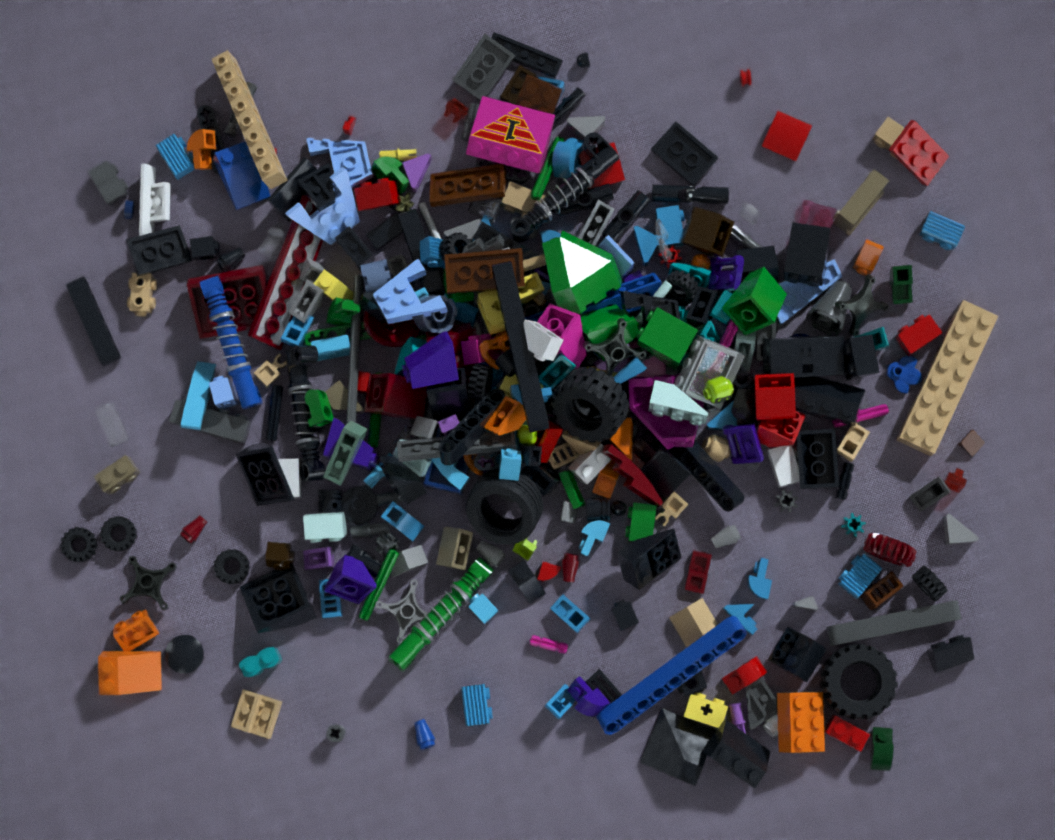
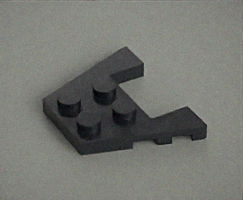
M628 291L620 292L622 309L641 306L644 328L648 324L645 320L650 311L655 312L657 307L680 319L677 300ZM644 350L646 352V357L643 359H641L640 357L638 358L643 362L646 359H650L651 357H653V355Z

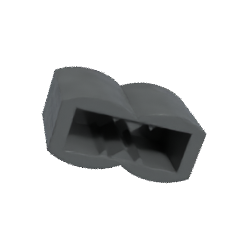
M107 160L88 171L109 206L129 195L126 191L129 187L124 179L119 180L116 175L119 171L114 163L110 164Z

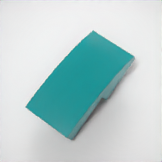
M671 264L669 274L677 270L679 273L684 271L685 274L689 273L690 277L695 278L694 282L697 281L698 287H707L711 271L689 264Z

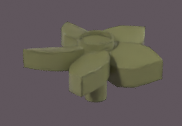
M409 192L405 198L398 196L400 203L396 206L395 210L402 211L403 213L409 211V207L414 205L412 201H409L411 196Z

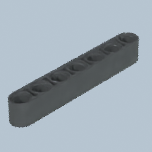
M958 600L827 626L826 628L830 646L960 620L962 617Z

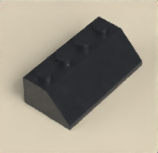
M815 376L794 377L796 411L856 426L866 389Z

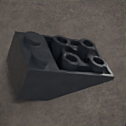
M674 529L631 541L617 552L624 581L638 590L649 584L682 558Z

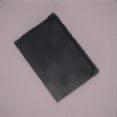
M663 446L640 469L653 485L663 503L691 474Z

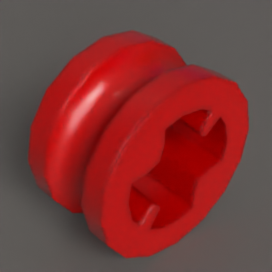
M750 69L746 71L740 70L742 87L745 84L752 85Z

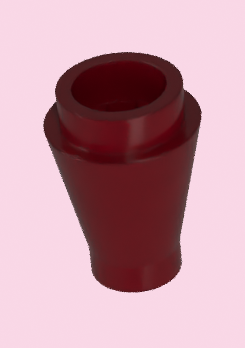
M199 515L181 529L180 535L190 544L193 541L196 542L208 522Z
M564 553L563 558H561L563 581L575 582V576L580 563L579 555Z

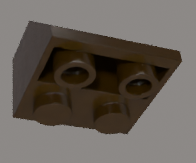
M693 207L681 242L707 256L723 257L735 221L721 214Z

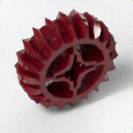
M870 533L865 539L863 549L869 555L903 567H910L915 561L917 551L911 545L877 533Z

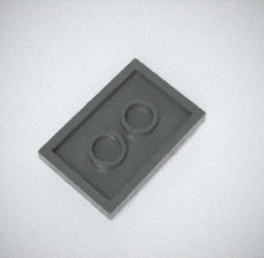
M484 34L452 80L481 101L482 96L487 97L516 56Z

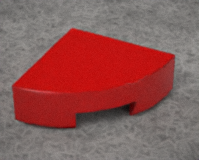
M348 116V121L344 122L342 128L345 134L351 136L357 120L356 117Z
M543 561L537 580L546 581L554 578L560 572L561 567Z

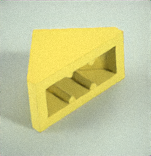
M537 272L524 277L525 288H518L521 303H528L544 291Z

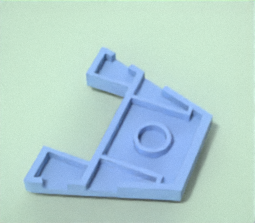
M306 138L310 156L330 153L334 173L341 167H344L347 170L351 188L373 178L364 141L341 140V142L330 141V139H323L321 141L314 140V138ZM333 183V190L336 195L339 191Z
M341 167L329 177L339 191L335 195L334 204L320 212L316 210L309 216L303 206L297 203L285 213L289 218L330 245L336 242L335 237L349 226L353 228L360 222L349 176L344 167Z
M419 259L415 260L373 293L374 299L388 324L411 320L413 316L423 315L427 317L431 316L433 312L440 311L441 314L448 312L441 296L421 304L409 282L426 275V271Z

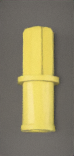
M397 148V150L380 151L379 158L392 157L399 161H408L416 158L417 156L409 155L417 154L416 149L399 150Z

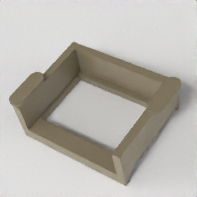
M875 169L870 172L841 211L838 210L832 218L834 220L833 224L850 236L884 194L883 189L889 180Z

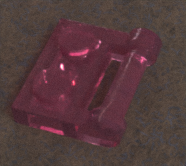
M803 200V210L799 223L807 224L811 209L816 211L812 225L832 227V218L836 212L835 208L817 204L810 200Z

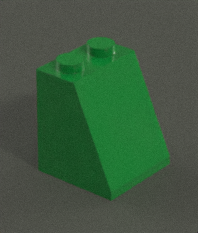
M762 267L748 274L723 305L722 309L746 336L775 323L787 293L766 268Z
M616 304L580 314L584 340L592 344L601 343L611 337L617 330V321L620 318H623L627 323L624 329L626 344L636 338L639 332L637 320L630 316L626 309H620ZM594 351L603 361H605L603 355Z
M657 307L655 312L650 311L645 320L648 322L646 328L641 327L636 336L639 339L637 345L676 371L698 330Z

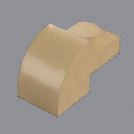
M857 423L856 426H850L837 447V453L852 462L870 432Z

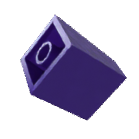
M447 331L440 333L404 358L405 365H402L403 375L406 378V382L411 384L412 389L459 380L453 342Z
M333 418L323 453L329 460L345 426L337 418ZM363 440L351 466L372 471V467H375L378 462L377 452Z

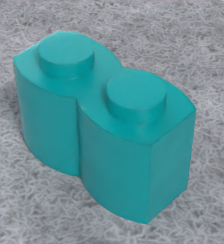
M268 647L261 650L257 656L246 657L239 663L244 677H255L265 669L276 667L283 659L277 648Z

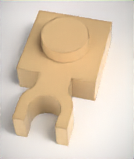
M280 354L274 358L272 364L267 360L253 373L266 388L280 376L281 373L278 369H282L287 365L286 361L283 364L277 362L281 357Z
M674 491L661 505L665 511L660 512L655 519L657 520L660 516H664L666 521L662 525L665 526L669 522L671 515L676 519L689 503Z

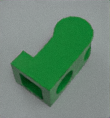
M311 389L307 391L305 402L309 405L312 417L308 419L309 427H322L331 423L334 417L327 394L322 390Z

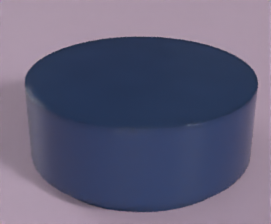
M126 200L124 219L132 220L134 202Z

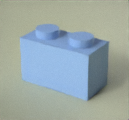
M215 377L212 382H209L214 404L218 408L225 409L239 405L234 384L228 377Z

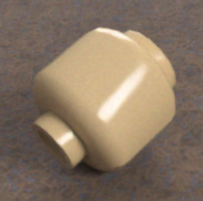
M716 434L707 436L701 446L716 462L727 459L731 453L727 439Z

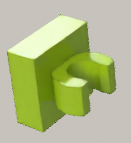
M526 538L516 543L512 551L528 561L537 548V540L531 543Z

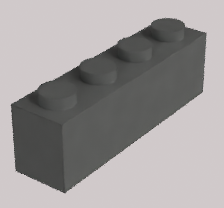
M182 398L181 401L175 400L169 419L170 423L181 426L186 403L185 398ZM207 405L201 430L196 431L245 444L252 423L247 420L248 417L245 415L237 414L232 416L229 415L227 410L219 408L218 411L211 410V406Z

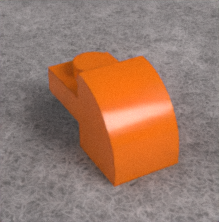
M200 129L190 136L187 143V151L193 152L194 169H212L211 150H216L214 130Z

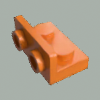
M146 609L135 612L130 619L118 622L113 628V636L123 651H131L159 634Z

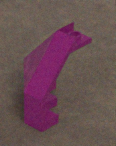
M696 373L689 390L703 395L704 373ZM678 375L640 376L629 379L630 409L666 449L693 447L698 425H693L690 421L684 419L682 421H675L671 419V416L663 415V417L654 416L652 412L648 411L655 380L674 384ZM690 397L694 402H696L700 407L703 408L704 402Z

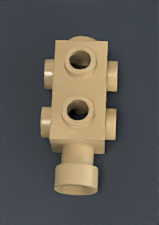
M132 273V278H129L128 281L131 294L127 299V307L130 308L131 312L135 313V316L146 317L147 313H152V309L156 307V298H153V290L157 289V279H154L152 274L137 277L136 273ZM142 279L144 283L143 285L139 286L138 282ZM142 298V303L138 305L137 300Z

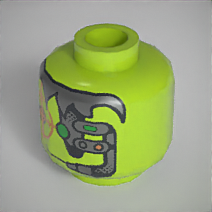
M723 376L708 380L705 383V389H703L705 399L713 404L729 400L734 392L731 381Z

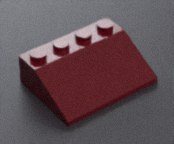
M263 265L188 279L187 289L200 339L218 336L216 329H213L217 323L210 322L209 315L211 309L208 307L210 304H207L208 300L203 295L200 281L219 276L224 289L222 296L226 297L224 299L227 300L225 305L232 308L233 315L235 316L232 321L238 325L237 332L250 330L267 287Z

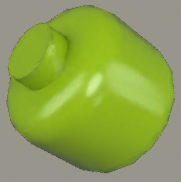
M528 425L521 426L520 430L517 431L519 442L525 445H534L536 443L538 431L530 433Z

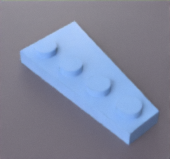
M835 259L827 262L822 286H809L805 283H790L788 281L779 283L787 293L777 316L780 325L842 278Z

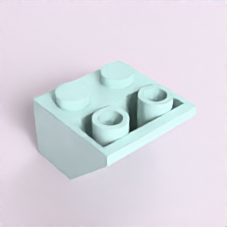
M344 512L305 514L303 516L305 540L310 539L311 543L322 542L324 538H329V541H341L347 534Z

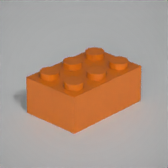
M823 692L777 693L779 752H825Z

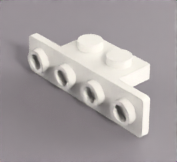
M141 164L139 236L154 232V222L170 220V183H155L156 168L148 164Z

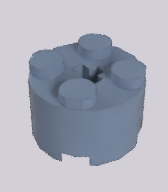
M387 259L360 265L366 293H375L391 280Z
M429 294L422 296L419 299L421 304L441 296L448 312L442 314L440 311L433 312L431 316L427 317L423 315L413 316L415 324L424 332L440 334L444 331H449L454 326L452 324L455 321V316H457V309L453 301L442 295Z

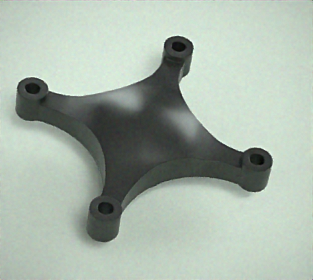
M870 274L865 277V283L858 294L853 295L848 301L838 300L835 303L838 309H849L851 312L852 325L849 333L854 337L859 335L858 329L860 324L871 313L878 309L887 311L889 305L883 301L875 302L871 288L876 278Z
M623 318L618 319L617 330L607 340L598 344H592L589 341L583 343L586 351H596L603 355L606 362L605 374L608 376H612L615 367L624 359L629 357H640L643 359L646 357V352L643 349L636 350L626 344L624 329L627 323Z
M130 556L128 560L134 566L136 579L132 589L127 594L122 595L120 601L123 604H127L133 597L147 596L155 599L159 603L160 608L166 611L168 604L162 599L161 586L166 575L177 569L176 564L171 562L163 569L148 570L138 564L135 556Z

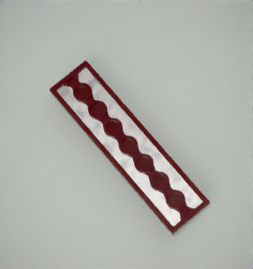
M302 195L300 204L310 216L318 209L307 195ZM294 220L291 223L248 333L249 337L276 350L282 349L284 343L281 342V337L288 323L293 318L289 311L306 283L300 280L304 263L307 258L316 261L324 241Z

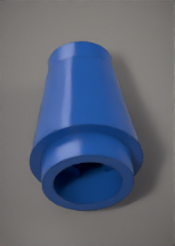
M425 719L416 721L414 725L417 746H420L421 750L435 746L434 741L436 739Z

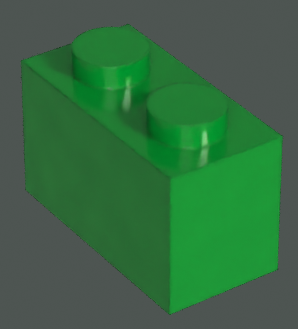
M633 502V507H629L627 518H631L630 526H626L625 537H629L628 542L653 535L657 505Z

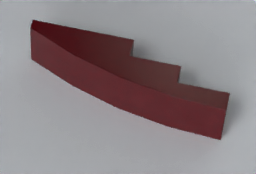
M603 445L600 452L613 460L615 463L612 469L626 478L623 486L651 505L661 506L663 501L642 471L613 445Z

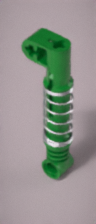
M479 557L467 570L468 573L461 577V580L450 585L452 592L445 591L446 595L441 600L438 599L439 602L434 608L431 606L432 610L428 615L424 614L425 618L420 623L416 622L417 624L413 625L412 632L390 654L388 660L401 672H404L414 661L419 651L433 641L432 637L439 635L440 628H445L446 622L453 620L455 612H460L462 604L466 605L471 600L473 591H476V587L480 586L479 584L485 582L494 569Z

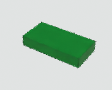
M570 470L559 473L573 509L585 506L586 503L573 473Z

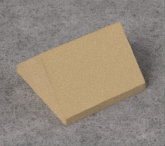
M703 598L669 617L686 648L718 625Z

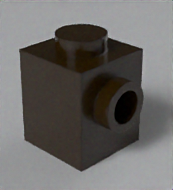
M268 542L265 555L266 566L276 570L290 569L291 562L294 563L295 551H292L291 544Z

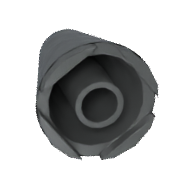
M836 281L809 310L806 319H811V325L826 334L837 332L836 335L842 332L848 309L840 310L835 306V303L838 300H850L852 293L850 284L846 281Z

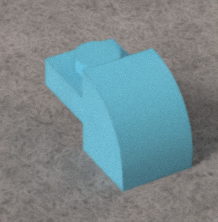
M600 520L593 521L583 528L581 534L588 537L587 539L583 538L579 549L582 550L581 555L588 557L595 540L603 542L610 523Z

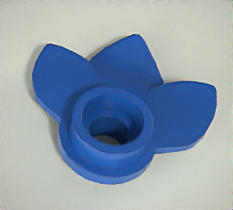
M902 357L899 362H893L887 367V376L894 381L896 390L901 393L907 394L909 385L919 384L923 380L921 373L915 368L917 364L915 357ZM896 368H897L898 371H899V374H898V375L895 373V369H896Z

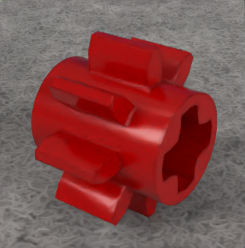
M673 245L669 249L664 246V254L659 253L658 257L663 258L660 265H667V269L670 268L672 263L682 261V257L678 256L681 250L676 251L673 249ZM667 254H669L670 256L674 255L673 260H667Z

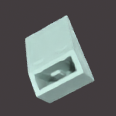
M655 380L648 409L649 412H652V415L663 417V415L671 416V419L675 421H682L684 419L698 426L706 423L708 412L674 384Z

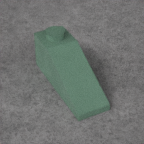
M351 420L343 427L323 476L324 478L341 486L363 442L367 428Z

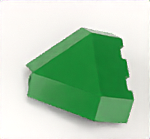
M563 230L560 237L542 243L552 294L558 307L581 314L587 310L586 305L590 303L596 304L607 297L606 292L611 289L616 291L621 287L622 277L611 253Z

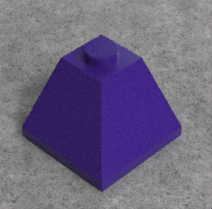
M344 555L336 563L324 591L359 604L376 589L377 584L362 561L352 556Z

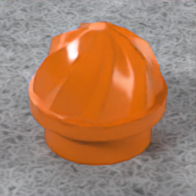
M698 254L693 257L691 265L708 270L710 259L704 254Z

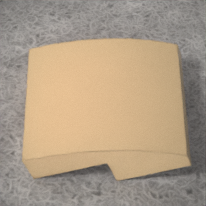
M243 689L231 727L271 739L283 701Z

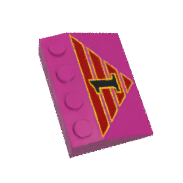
M482 96L469 137L466 154L540 173L546 159L555 115Z

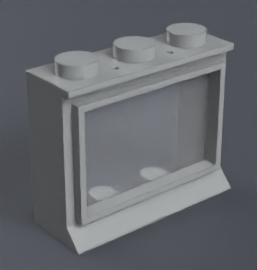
M697 335L691 344L688 357L683 361V368L680 375L676 377L674 385L687 396L721 409L724 402L713 404L705 399L703 395L705 383L719 376H723L733 383L745 356L734 349Z

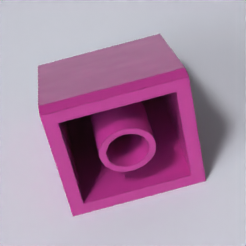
M549 304L537 322L563 339L557 354L562 353L576 365L574 369H578L587 355L583 347L584 335L581 317L577 313Z

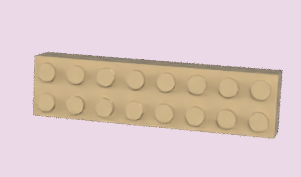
M965 300L959 303L896 438L897 441L929 456L936 453L997 321V315Z

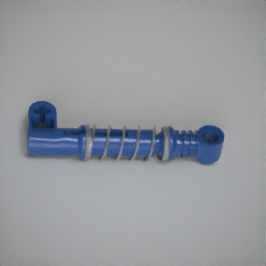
M219 276L200 281L203 295L208 300L207 304H210L208 306L211 309L209 315L210 322L217 323L213 329L217 331L218 337L216 339H219L221 343L219 349H223L225 355L223 359L226 358L228 364L226 371L229 376H232L242 409L246 410L263 404L257 385L254 384L250 373L251 364L246 361L248 355L243 352L245 345L241 344L239 340L241 335L236 330L238 325L232 321L235 317L232 308L225 305L227 300H224L226 297L222 296L224 289Z

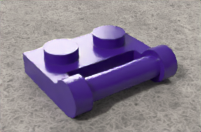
M735 255L733 258H711L710 266L712 270L708 289L717 292L724 290L735 291L741 284L744 258L741 255ZM722 266H734L733 270L721 271Z
M729 424L722 427L732 454V464L755 463L764 460L755 424L735 426ZM734 434H736L741 454H739Z

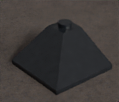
M266 443L252 444L235 453L257 506L294 500L273 446Z
M292 562L290 569H275L240 586L258 634L300 626L317 617Z
M662 708L640 763L696 786L707 758L703 750L716 730Z

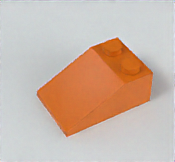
M103 651L98 656L99 695H123L162 690L161 651Z

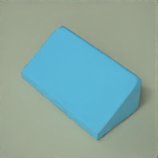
M348 335L311 342V345L316 346L318 350L317 361L350 355Z

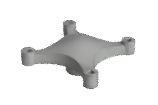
M417 580L410 582V590L401 601L393 604L377 601L375 604L377 609L388 610L395 616L399 625V635L396 639L399 644H401L399 638L402 641L404 640L407 628L412 623L423 620L425 618L424 614L428 615L419 607L415 598V589L418 585Z

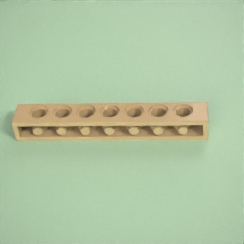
M228 50L212 58L211 60L262 181L270 189L288 181L237 60Z

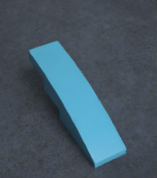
M197 361L184 407L181 428L201 430L203 416L205 415L211 394L209 382L213 381L216 364Z

